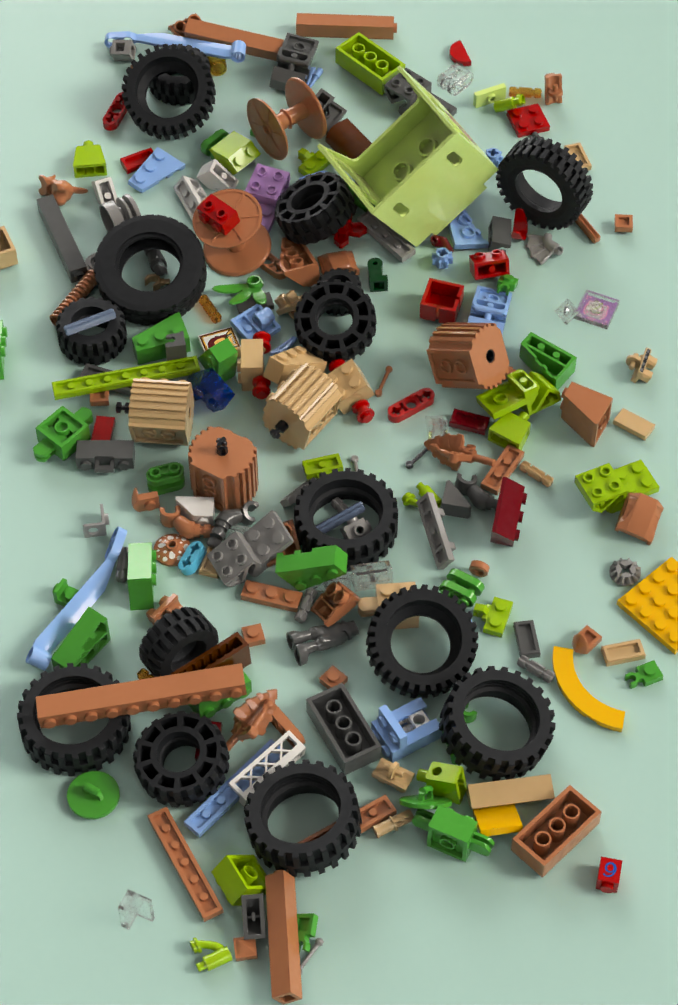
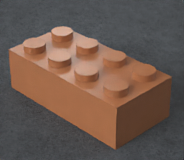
M569 785L512 838L511 851L543 878L599 824L602 811Z

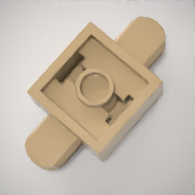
M415 582L376 584L375 597L360 598L361 600L358 603L359 615L361 617H372L385 598L389 599L390 594L393 592L398 594L401 588L406 587V590H409L411 585H416ZM419 616L403 620L395 629L419 628Z

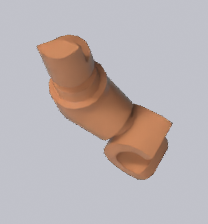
M179 505L175 506L174 513H166L165 508L160 507V522L163 526L168 528L174 527L186 539L200 538V536H204V538L210 537V533L214 528L211 524L201 526V524L195 523V521H190L181 515Z

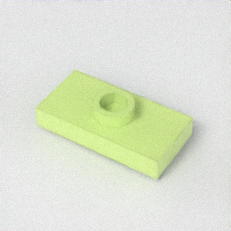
M502 83L474 92V107L479 108L505 99L506 85Z

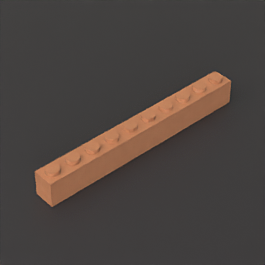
M242 663L37 696V718L41 728L50 729L59 725H74L78 722H93L97 719L116 718L117 716L127 714L135 715L145 711L154 712L163 708H177L188 704L197 705L201 702H215L231 697L239 698L247 695L243 667Z

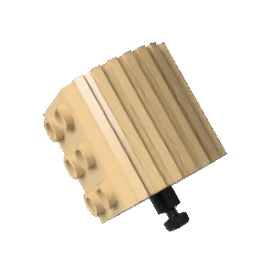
M309 363L301 364L297 370L294 368L290 372L286 381L283 380L278 385L277 391L275 393L271 392L266 398L267 404L263 408L262 420L264 421V426L269 428L274 439L279 438L283 443H287L288 446H293L294 449L301 448L304 450L337 414L343 397L338 390V385L333 383V379L328 378L326 373L321 372V369H316V366H309Z
M147 377L133 378L130 403L126 402L125 406L121 402L116 404L117 413H121V410H124L125 414L129 416L128 427L132 440L141 443L188 446L194 417V395L191 382L186 380L169 381L164 378L159 380Z

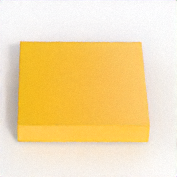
M515 804L473 809V816L475 821L478 822L477 827L480 834L494 836L516 833L523 829V824Z

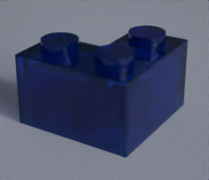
M213 368L192 373L186 380L191 382L194 401L202 399L207 408L212 412L223 410L235 396V393Z

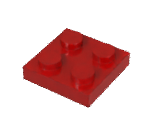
M538 103L507 110L506 115L518 138L532 135L535 131L537 133L550 131V125Z

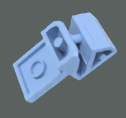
M478 285L467 323H495L501 330V334H503L512 293L509 292L507 296L505 295L506 292L496 293L497 289Z

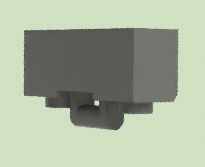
M77 440V469H95V473H114V468L120 470L134 469V440Z

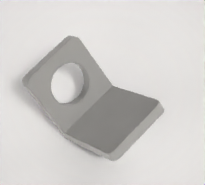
M100 504L102 522L83 525L85 538L107 535L106 525H109L108 513L104 514L103 504ZM91 528L99 529L97 532L88 531Z

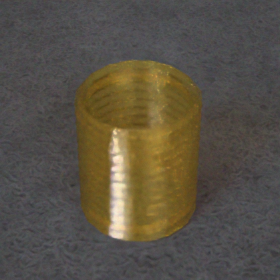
M207 56L212 75L221 76L226 73L227 65L225 59Z

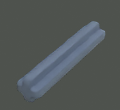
M111 308L65 325L63 329L66 336H70L116 318V314Z
M359 501L319 523L316 527L325 534L363 513L366 509L363 503Z

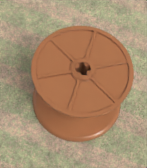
M291 77L285 85L288 109H281L280 113L276 114L261 99L252 98L247 103V117L255 138L264 151L276 160H283L288 154V140L285 129H292V125L297 123L308 136L314 139L323 138L327 131L325 114L318 98L312 89L297 77Z
M224 189L212 193L237 211L240 222L225 236L221 232L217 233L208 223L204 224L199 219V213L196 208L193 215V229L197 237L204 243L203 252L207 265L213 271L231 277L242 276L255 271L266 261L271 250L270 235L261 224L262 209L258 200L250 193L239 189Z

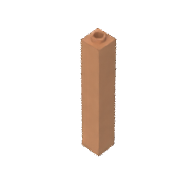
M297 13L296 35L303 37L351 38L360 32L368 39L393 40V34L397 33V23H394V16Z
M188 18L187 24L184 23L182 29L184 37L226 45H232L234 41L241 40L246 44L247 55L274 61L277 60L278 51L284 42L283 39Z
M276 870L272 874L265 876L271 993L273 999L285 1005L302 999L295 877L285 870Z

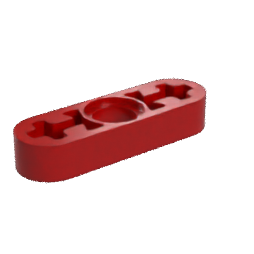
M124 92L116 95L103 117V127L108 131L117 129L127 112L122 98V93ZM121 110L119 113H114L113 111Z
M422 388L394 403L388 408L389 421L399 423L431 406L434 403V391L430 388ZM408 403H414L416 406L414 408H409L406 405Z

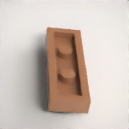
M508 444L497 459L495 466L490 469L481 482L480 488L498 495L502 478H510L523 459L525 452Z
M246 580L240 596L241 600L296 613L302 601L303 593Z

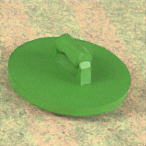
M101 771L82 773L71 782L67 791L69 807L76 815L85 819H99L107 816L115 809L120 798L119 786L115 779Z
M427 785L419 788V795L399 798V804L414 809H437L438 806H452V800L442 796H434L433 787Z

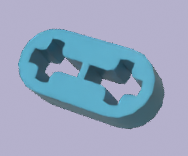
M201 541L192 542L178 563L179 569L186 576L196 572L207 553V549Z

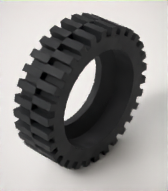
M163 44V49L156 45L153 52L148 48L145 50L147 55L143 56L141 53L137 55L138 62L133 59L131 62L133 69L130 67L126 69L128 76L124 75L123 81L125 84H122L121 88L124 92L122 93L124 105L137 127L139 126L143 132L146 131L148 135L153 136L155 134L158 139H161L163 135L165 140H170V135H173L175 140L180 139L179 134L181 133L184 137L189 136L187 131L191 130L192 133H195L197 131L195 126L198 125L201 128L204 125L202 119L207 121L209 119L208 112H213L212 104H215L216 101L214 97L216 90L210 71L198 54L195 55L191 49L187 51L186 47L182 45L180 49L177 44H172V49L169 48L168 44ZM168 72L185 75L193 83L195 89V98L191 107L184 113L171 118H162L155 115L149 109L146 101L147 89L151 82L159 75Z
M534 136L530 137V139L524 138L522 141H518L498 165L499 170L496 172L497 188H502L499 193L501 196H506L503 200L505 203L511 204L509 206L511 210L517 208L524 210L527 222L531 220L534 226H537L539 223L540 228L543 229L547 226L549 230H554L555 227L557 230H561L563 227L565 229L578 219L591 201L593 183H590L592 179L590 175H586L589 172L588 169L581 167L584 163L581 160L577 161L575 159L577 155L575 153L572 155L568 153L569 148L565 147L562 149L559 142H556L554 145L552 144V139L548 138L544 142V137H539L536 140ZM535 170L552 179L561 192L562 202L550 200L536 192L526 181L522 171Z
M422 584L420 589H417V585H411L409 590H406V587L401 588L398 594L393 592L390 594L389 599L385 598L372 617L366 639V645H368L366 652L367 656H370V666H375L374 673L376 676H382L381 682L384 685L387 682L391 684L389 689L395 691L396 688L400 689V695L405 696L407 692L411 693L410 698H416L417 695H421L422 699H427L430 694L433 697L439 696L440 692L445 694L449 692L451 687H454L458 680H462L476 657L478 632H475L476 622H471L473 615L470 611L468 613L465 612L467 606L464 602L460 605L457 603L459 598L456 595L452 599L448 597L449 591L445 589L443 593H439V587L433 586L432 590H428V585ZM414 616H424L437 621L446 630L450 640V653L441 667L428 673H416L407 670L398 663L391 649V636L394 629L403 620Z

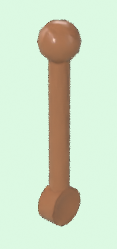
M387 366L385 369L386 373L379 388L375 390L376 397L382 396V388L389 373L393 370L391 366Z

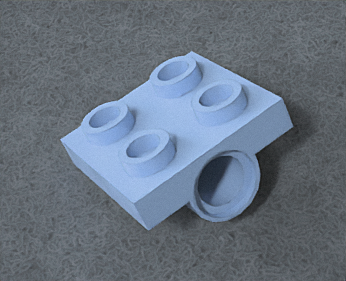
M259 304L252 306L230 320V325L243 339H253V335L259 331H265L271 337L281 331V326L275 321L272 310L269 307L263 308Z

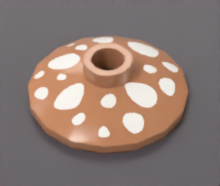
M179 534L162 536L154 545V550L157 552V561L169 567L178 566L181 557L191 543Z

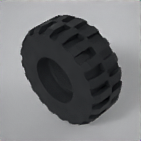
M331 172L310 174L303 179H299L292 186L290 185L281 194L280 199L276 203L275 220L288 240L303 245L318 243V241L325 240L332 234L334 235L341 227L345 226L354 210V197L339 175Z
M334 279V282L325 280L322 281L321 285L317 286L315 284L310 287L311 290L304 292L301 296L302 300L298 301L296 313H294V326L299 343L308 352L329 364L336 359L350 360L352 358L354 360L357 354L361 356L365 352V348L369 347L373 342L372 337L376 333L375 308L371 303L369 295L364 294L361 287H354L352 282L346 281L343 283L340 279ZM330 309H343L351 314L352 325L344 333L330 335L319 328L318 320L323 313Z
M177 711L176 714L168 713L163 718L152 721V725L142 731L141 739H137L135 744L137 751L133 752L134 769L147 794L151 798H156L163 805L170 803L171 807L177 808L180 805L190 807L193 806V803H202L206 801V797L214 795L218 791L217 787L223 785L226 779L224 774L228 773L230 766L228 763L230 759L229 751L217 725L212 724L211 720L206 716L201 718L199 713L190 712L188 714L185 711ZM191 746L200 750L197 762L185 771L171 772L163 767L168 754L176 748Z

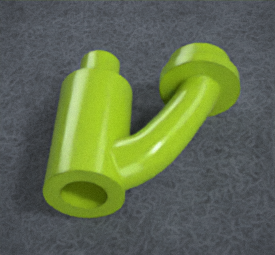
M516 94V98L509 97L495 101L493 104L496 113L514 109L517 105L522 106L525 104V97L523 94Z
M422 482L418 483L416 488L419 490L418 494L420 497L424 496L427 492L433 493L437 506L440 508L442 504L440 497L428 485H424ZM410 492L402 497L405 506L412 505L418 507L416 503L418 500Z
M196 937L189 942L194 954L201 953L202 949L214 950V952L202 957L203 961L196 964L198 972L205 969L211 971L233 960L228 947H224L218 942L197 940Z

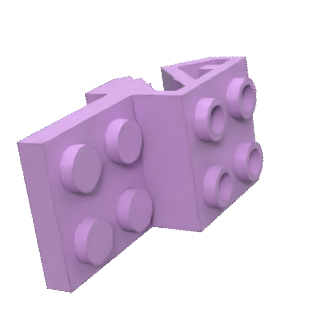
M257 163L245 191L258 200L262 209L261 224L270 233L275 222L276 203L280 199L281 194L289 187L290 172Z

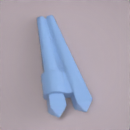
M311 67L306 82L310 88L322 75L323 69L318 68L316 70V67Z
M291 337L270 351V356L290 349L298 338Z

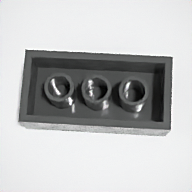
M343 683L306 699L307 714L345 775L381 759L382 746Z

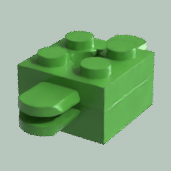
M61 406L35 428L39 442L33 447L35 459L39 462H45L55 454L65 461L75 453L77 440L91 439L89 425L93 422L92 411L87 407H82L73 414L64 406Z
M438 806L435 813L424 809H417L412 819L414 826L428 831L427 846L466 862L471 850L483 856H489L495 844L492 838L477 832V821L470 816L458 814L449 807Z

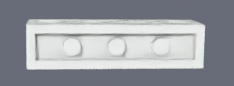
M182 176L174 186V190L193 222V215L197 206L207 195L198 180Z
M289 730L228 783L240 797L239 803L243 807L248 805L247 796L249 792L254 794L253 785L256 781L261 783L264 780L263 776H252V769L254 767H265L264 774L266 772L272 774L275 772L274 767L281 765L282 768L289 766L288 762L295 761L296 763L304 756L306 747ZM287 738L296 745L291 750L282 749V743ZM270 753L280 754L277 763H267V757ZM240 780H249V787L244 792L236 785Z

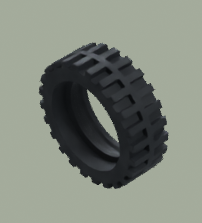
M338 468L332 469L330 474L320 473L317 480L314 477L311 478L309 486L304 485L301 488V495H297L296 505L294 506V526L300 546L302 545V552H311L312 548L337 545L348 554V571H354V567L358 566L361 569H365L370 562L373 565L378 563L379 556L385 557L388 554V547L392 548L394 546V539L397 538L398 508L397 499L393 498L392 489H386L385 481L382 479L377 481L376 475L370 473L368 476L361 469L353 472L351 468H345V471L338 472ZM339 497L341 500L361 501L370 506L378 514L379 523L374 530L362 537L337 539L321 532L314 525L313 517L321 507Z
M67 663L66 668L60 669L58 665L53 667V672H42L40 674L41 679L38 681L33 679L30 682L31 689L23 691L24 701L20 700L18 703L19 713H17V720L27 754H31V758L35 763L40 761L43 769L48 771L51 767L54 769V774L61 775L62 771L68 772V776H75V772L82 771V773H85L93 768L99 771L103 769L102 764L106 761L111 764L114 761V754L120 755L123 751L122 742H128V731H131V718L129 714L109 718L106 727L97 736L88 741L78 744H62L52 741L43 735L37 718L36 697L120 682L117 679L113 681L112 674L108 671L105 674L101 673V668L98 666H94L93 669L88 668L87 663H81L80 667H74L73 663Z
M488 666L486 671H483L480 667L475 669L472 675L470 672L466 673L461 681L458 680L455 683L440 713V718L442 719L439 723V730L444 731L440 738L442 743L447 742L448 744L446 749L448 755L454 754L456 757L454 762L458 766L462 763L467 767L466 772L471 774L475 771L480 774L479 778L484 780L487 776L492 777V781H499L501 777H505L506 780L514 779L516 774L519 778L524 776L528 770L531 771L535 768L554 737L552 733L555 730L556 723L551 721L555 714L554 710H549L548 708L551 704L549 698L544 699L542 696L544 690L540 686L536 688L532 685L534 680L530 677L527 680L521 677V672L517 670L515 673L508 672V667L502 666L500 670H495V666ZM479 697H495L510 703L520 711L528 724L530 737L527 743L521 749L513 751H502L486 746L467 727L464 719L466 705L471 700Z
M302 760V764H295V761L288 762L289 766L282 768L281 765L274 767L275 772L272 774L266 772L262 775L264 780L261 783L256 781L253 785L254 794L249 792L247 796L249 805L244 806L246 816L244 821L252 848L255 849L259 859L263 858L264 864L267 867L271 868L274 865L276 870L287 871L288 869L289 874L294 877L297 876V873H304V877H311V872L318 871L320 875L325 873V868L330 865L333 869L337 867L338 860L341 857L344 860L349 857L348 849H355L357 845L356 837H360L362 818L354 787L351 781L347 782L346 775L343 772L337 774L336 767L329 765L326 768L321 761H316V764H310L309 760ZM314 793L326 796L336 803L339 810V817L336 823L326 834L316 840L306 843H288L275 838L268 829V819L272 811L281 802L292 796Z

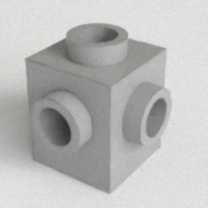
M357 516L346 521L348 525L340 528L344 539L359 538L370 533L372 530L368 520H365L364 517L358 519Z

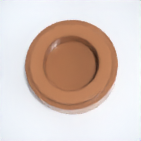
M473 560L469 567L470 572L479 577L487 576L490 569L488 564L479 560Z

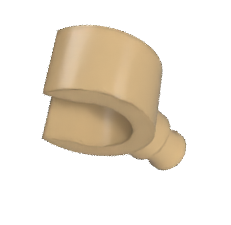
M149 274L145 277V286L150 282H156L153 285V291H156L165 284L169 285L170 279H160V276L156 274Z

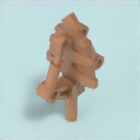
M446 433L444 436L437 435L434 439L430 438L424 442V445L428 451L432 452L434 458L437 457L440 463L446 464L454 471H458L461 462H479L492 467L496 463L495 459L478 455L475 445L467 444V446H464L465 441L462 434L450 435V433Z
M277 689L266 690L267 692L263 694L257 693V696L246 699V702L233 710L235 715L233 718L234 726L231 730L233 735L226 742L228 751L239 740L243 742L245 739H255L258 735L263 736L265 734V729L269 722H272L273 711L276 710L275 699H277Z

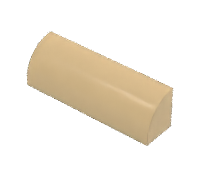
M551 774L468 784L466 789L471 810L555 799Z

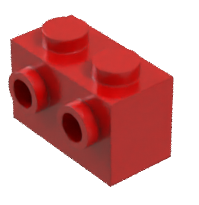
M210 194L197 207L199 219L204 224L208 223L217 233L221 232L225 236L240 222L237 211L213 194Z
M495 249L492 252H477L474 255H469L470 272L475 280L510 274L509 258L504 250Z

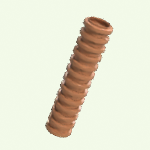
M90 269L87 271L84 277L81 278L62 303L54 310L53 314L50 315V320L55 326L58 315L62 313L66 306H69V303L77 302L80 298L85 299L95 288L97 282L94 270Z

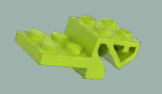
M522 369L508 374L507 382L476 396L477 403L494 420L520 407L530 416L561 401L560 391L542 374L533 371L527 374Z
M641 459L613 469L610 463L575 475L574 481L592 511L602 513L606 510L611 514L622 509L628 493H642L649 496L659 492L660 488Z

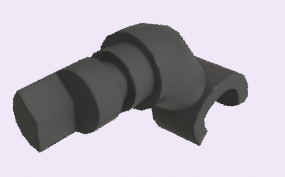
M146 249L144 252L148 258L151 270L157 276L167 274V263L160 251L161 249Z
M457 473L455 487L462 495L468 496L472 504L478 509L485 511V509L491 510L493 508L496 511L498 500L476 485V474L472 476L471 481H466L462 478V474Z
M248 501L239 509L221 511L215 519L214 528L206 544L214 549L222 542L225 533L233 525L238 523L245 525L253 524L255 518L249 516L247 510L250 512L254 511L259 507L258 502Z

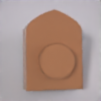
M134 488L132 493L133 508L138 512L160 508L158 492L138 494L137 488Z
M586 625L578 634L574 635L572 641L573 649L577 653L588 654L602 641V636Z

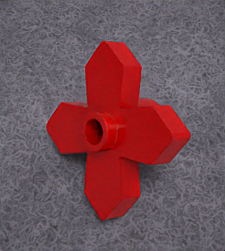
M351 216L345 226L341 227L334 234V244L342 249L349 244V236L360 238L367 234V227L361 222H352Z

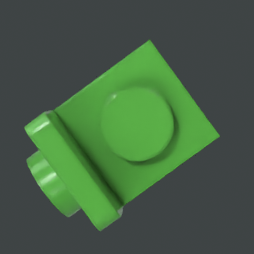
M62 578L53 588L54 601L65 607L79 590L68 586L67 579Z

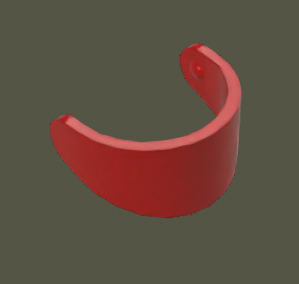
M517 208L515 210L511 238L525 240L528 233L527 218L524 210Z

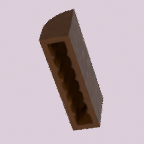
M348 118L335 124L325 138V142L335 152L351 159L359 157L372 144Z
M236 632L180 667L171 675L240 663L245 668L251 664L249 644Z

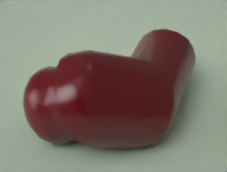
M431 236L430 242L434 247H444L449 252H454L446 237Z

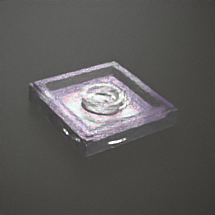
M586 290L574 313L573 319L608 329L620 300Z

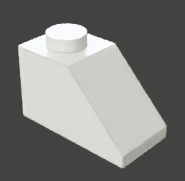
M216 159L204 164L196 177L208 189L216 191L236 189L239 182Z
M111 177L91 182L99 205L108 201H113L116 204L117 195Z
M176 496V506H180L182 516L190 521L201 524V526H204V524L214 526V497Z

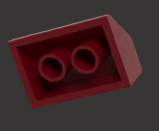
M507 477L502 478L490 542L513 547L514 541L519 539L520 530L517 529V524L522 523L524 512L520 511L521 504H526L527 493H524L525 486Z

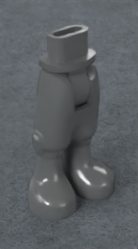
M353 620L349 622L341 621L336 622L330 627L322 625L314 626L308 631H290L286 633V638L290 649L294 650L298 665L302 666L307 663L310 653L339 646L347 640H351L352 636L358 635L359 630Z

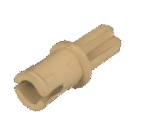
M407 809L393 817L391 815L388 816L389 819L373 825L372 828L376 837L380 838L393 830L396 832L399 827L412 822L414 816L411 810Z

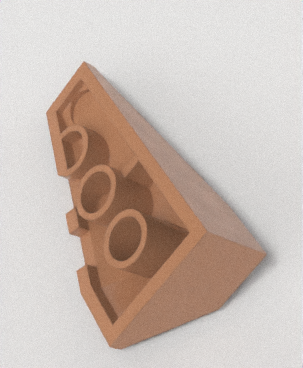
M286 237L282 238L279 266L283 274L303 287H311L317 284V280L320 277L319 266L307 246L301 243L296 244Z

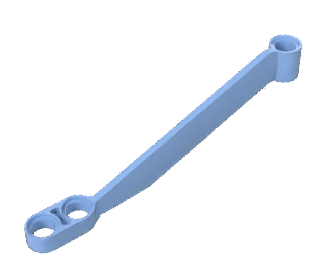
M130 31L110 32L106 34L104 41L105 46L108 48L113 43L109 42L108 39L124 40L126 37L131 38L134 44L158 45L159 47H163V44H168V46L172 44L191 45L192 48H198L206 56L231 59L237 63L243 62L246 54V44L241 40L234 41L232 45H226L166 33L135 34Z
M119 526L114 530L105 553V561L36 638L26 657V663L43 671L47 669L52 658V651L75 626L88 606L91 607L105 591L115 562L123 547L127 530Z

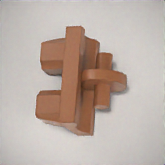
M561 73L546 74L544 76L545 104L562 103Z
M174 593L170 597L164 595L160 599V606L157 609L151 608L146 612L148 620L154 625L166 613H171L174 609H181L183 606L178 600V595Z

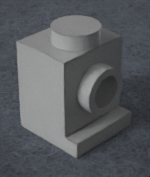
M113 40L112 46H110V56L113 57L114 61L132 62L133 59L135 60L136 46L132 40Z

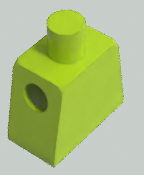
M87 140L83 143V146L76 147L73 162L75 178L107 175L106 161L99 144L93 145L92 141Z
M521 411L518 415L511 412L503 415L490 426L488 440L504 449L509 444L522 450L530 434L531 423L528 421L530 418L529 414Z
M432 762L429 770L420 768L417 772L416 780L426 783V786L431 785L434 796L450 798L452 803L461 804L467 789L462 766Z

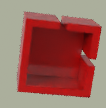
M429 278L420 303V318L430 321L438 319L439 323L443 324L456 322L464 298V285Z

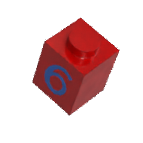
M601 856L596 889L604 893H617L623 860Z

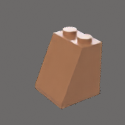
M571 382L568 388H564L561 398H563L560 405L562 410L561 418L590 446L594 447L610 420L613 398Z

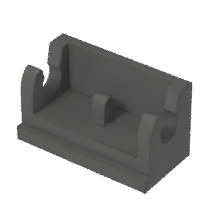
M492 217L488 227V252L501 247H511L512 219Z
M184 332L168 334L166 340L174 339L175 341L165 343L167 361L186 358Z

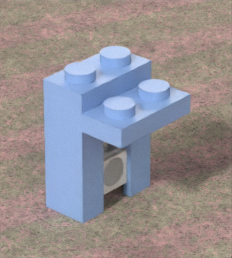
M421 697L392 712L385 704L379 707L377 719L371 722V730L382 746V754L385 758L388 757L392 763L429 745L442 736V731L439 730V722L436 718L430 721L424 711L427 705Z

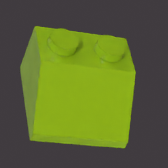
M232 131L209 149L215 159L232 175L241 171L261 155L250 139L236 131Z
M226 855L211 871L216 883L221 887L227 901L232 906L242 905L241 895H266V873L254 855Z

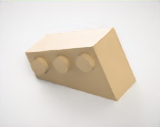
M296 346L270 356L263 377L279 385L283 380L286 381L290 372L294 368L297 370L301 364L309 363V366L314 365L316 369L319 368L324 373L327 362L308 352L306 348Z

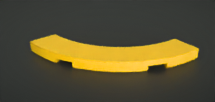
M554 646L552 656L553 671L557 685L566 700L582 716H587L602 727L622 732L625 711L609 707L595 699L583 687L577 677L573 664L574 649Z

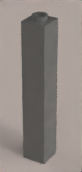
M49 195L36 199L39 214L71 283L80 281L87 273V266L54 196Z

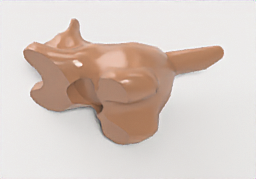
M56 175L49 177L39 176L42 187L38 190L39 193L43 196L53 195L58 206L65 205L73 194L88 192L85 188L73 187L65 180H56Z

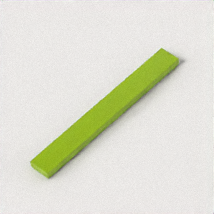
M196 355L51 383L54 398L59 400L132 386L133 378L173 379L200 374L201 372Z

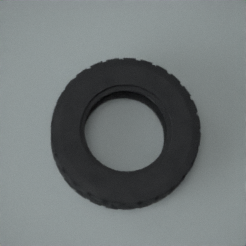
M151 214L127 219L121 222V224L116 225L105 235L95 254L94 274L100 295L105 301L110 300L114 305L116 304L123 312L125 320L131 323L155 325L177 312H180L182 317L199 301L206 285L207 268L199 239L185 224L171 217ZM161 249L169 252L180 263L178 274L169 285L156 291H140L132 288L123 280L122 270L130 257L142 250Z

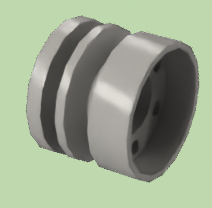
M129 194L123 195L122 198H116V204L113 201H108L99 207L103 224L108 232L116 225L121 224V222L141 215L136 202Z

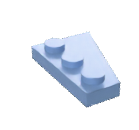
M157 147L128 180V185L143 193L159 184V181L164 178L173 176V173L185 169L186 164Z
M465 209L448 224L454 249L488 248V241L482 238L481 231L472 224V219Z

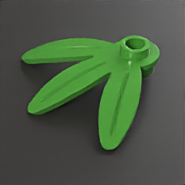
M258 275L248 277L246 284L218 285L212 288L213 291L219 293H238L229 301L231 305L243 303L251 295H253L254 301L259 305L265 304L267 301L266 295L261 289L264 285L263 280Z

